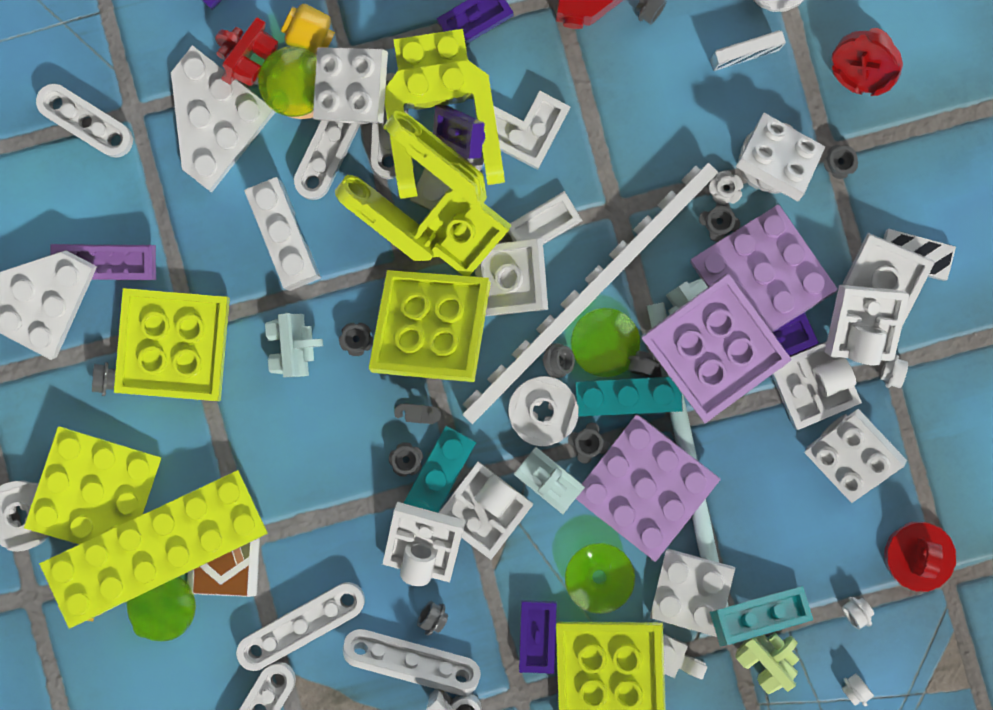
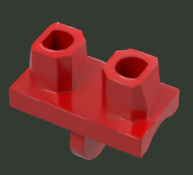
M256 17L245 33L239 27H235L232 32L222 29L217 33L215 40L220 48L216 54L221 59H225L223 68L226 72L221 80L229 85L235 79L249 86L254 84L261 72V66L250 60L251 56L256 54L264 60L270 61L278 48V41L265 32L266 22Z

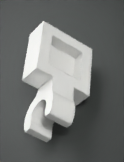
M663 634L665 674L675 678L678 669H681L703 680L708 667L706 663L686 655L685 653L688 648L686 643Z

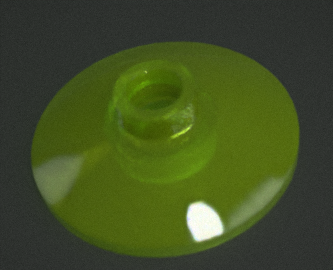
M593 543L582 547L571 557L565 571V585L569 596L580 608L591 613L604 614L617 610L630 598L635 585V572L630 559L619 548L606 543ZM598 570L605 572V579L600 583L595 582L592 578L594 572Z

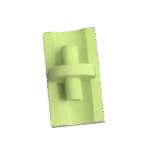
M773 633L769 638L761 635L747 639L737 649L735 657L744 668L749 669L758 661L764 665L766 669L758 674L757 681L767 694H771L782 687L789 692L796 686L793 680L798 671L793 665L799 661V658L793 652L798 643L793 636L782 640L776 633Z

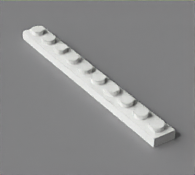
M709 163L702 170L695 166L681 180L686 186L677 195L671 190L657 205L662 211L653 220L647 215L633 229L638 235L629 244L623 240L609 254L613 261L605 269L598 265L585 278L589 285L580 294L574 290L560 304L565 310L556 319L549 315L536 330L540 335L532 344L525 340L511 354L516 360L507 369L501 364L487 379L492 385L483 394L476 390L463 403L467 410L462 415L473 424L713 179L718 171Z

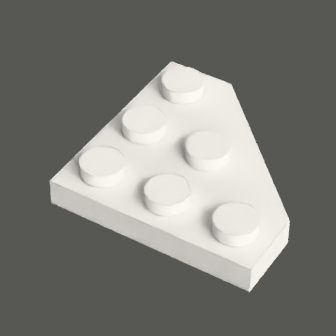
M192 45L171 71L181 166L183 171L210 192H213L276 111L236 79L231 85L221 80L226 71Z
M66 250L0 272V334L50 360L57 358L97 266Z

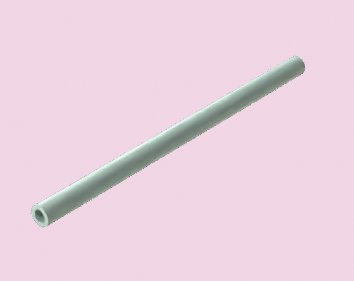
M664 302L647 306L651 328L667 318ZM661 366L662 377H670ZM682 394L683 412H670L675 441L678 446L697 460L685 399ZM705 499L692 515L700 558L719 562Z

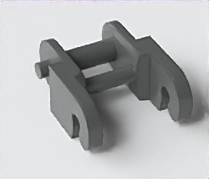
M400 404L394 411L396 418H402L403 410H405L406 422L435 424L441 418L440 410L434 406Z

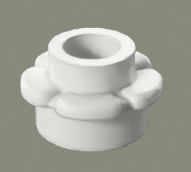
M721 171L716 175V178L710 181L709 191L714 201L718 204H734L742 196L743 181L738 175H732L730 171ZM724 185L730 187L729 191L723 189Z
M895 355L894 361L884 362L880 379L885 380L887 388L891 386L902 387L908 370V362L900 360L899 355Z
M849 597V602L842 606V610L849 622L858 630L865 625L870 627L872 625L871 617L874 615L871 606L862 597L858 600L855 597Z
M856 673L849 679L845 677L844 682L846 686L842 688L843 692L855 706L861 702L867 707V701L874 697V694Z

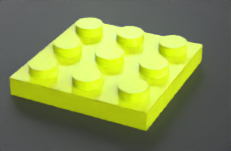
M387 270L368 369L372 373L475 382L491 285L489 278Z
M123 288L114 393L221 401L230 298Z
M58 426L24 529L81 544L143 515L162 457Z
M558 622L556 624L559 710H666L663 623Z

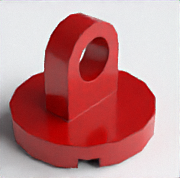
M871 28L869 31H854L844 36L832 53L834 76L842 86L853 93L862 95L865 92L872 93L871 96H879L890 91L901 76L903 67L901 53L894 45L890 36L882 29Z
M910 522L890 535L884 549V562L887 570L899 585L913 591L929 592L941 587L952 576L956 566V549L951 537L942 528L928 522Z

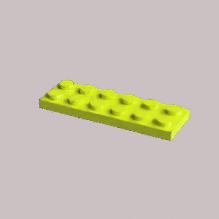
M237 470L39 564L70 629L267 535L268 532L241 474Z

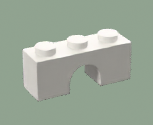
M278 177L245 189V194L283 288L291 291L321 279L310 248L305 243L294 216L296 214L283 182Z

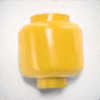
M305 3L300 4L298 8L291 7L280 30L285 33L284 40L287 45L309 56L317 53V47L328 48L335 34L334 31L329 29L331 25L330 16Z

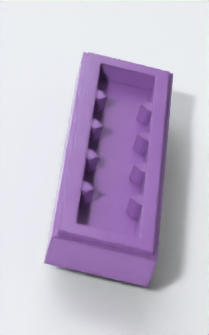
M50 244V255L67 250L97 266L92 280H156V245Z

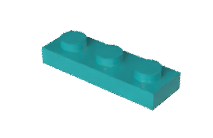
M670 377L576 382L578 417L683 412L682 393Z
M446 425L403 504L438 513L472 452L476 441Z
M803 586L710 612L720 647L814 620Z

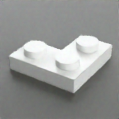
M539 91L524 121L494 106L500 151L538 170L565 120L570 106L542 91Z

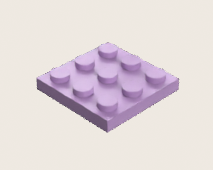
M779 204L693 257L690 261L707 287L728 273L771 332H774L819 304L838 290Z
M728 273L641 336V339L704 423H707L792 360Z
M636 414L582 483L585 488L577 496L576 500L656 562L721 478L639 414Z

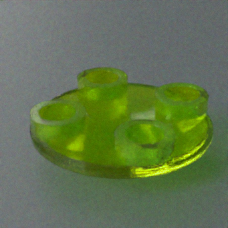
M291 46L273 52L264 61L259 72L258 86L263 100L274 112L289 117L304 116L313 112L317 55L308 49Z
M599 308L588 312L577 322L571 336V349L578 365L586 372L598 377H613L628 370L630 364L628 357L635 356L636 352L640 350V335L635 323L623 312L612 308Z
M180 576L127 601V613L135 634L153 641H169L182 635L191 625L196 611L194 594L188 583Z

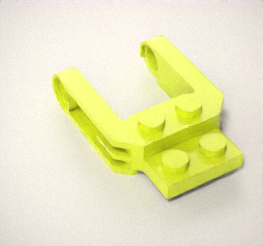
M463 29L393 39L398 71L385 89L387 121L395 111L405 112L408 108L418 110L438 105L463 103L468 99H473L476 118L485 123V141L482 145V156L484 158L487 185L505 183L489 75L468 60ZM390 135L400 199L416 197L418 194L414 178L413 159L405 152L407 149Z
M395 111L383 128L407 149L405 152L449 186V189L420 225L365 181L354 175H346L335 189V195L342 205L412 260L426 261L431 260L433 257H440L463 276H470L509 231L511 224L484 203L487 195L483 173L405 112Z

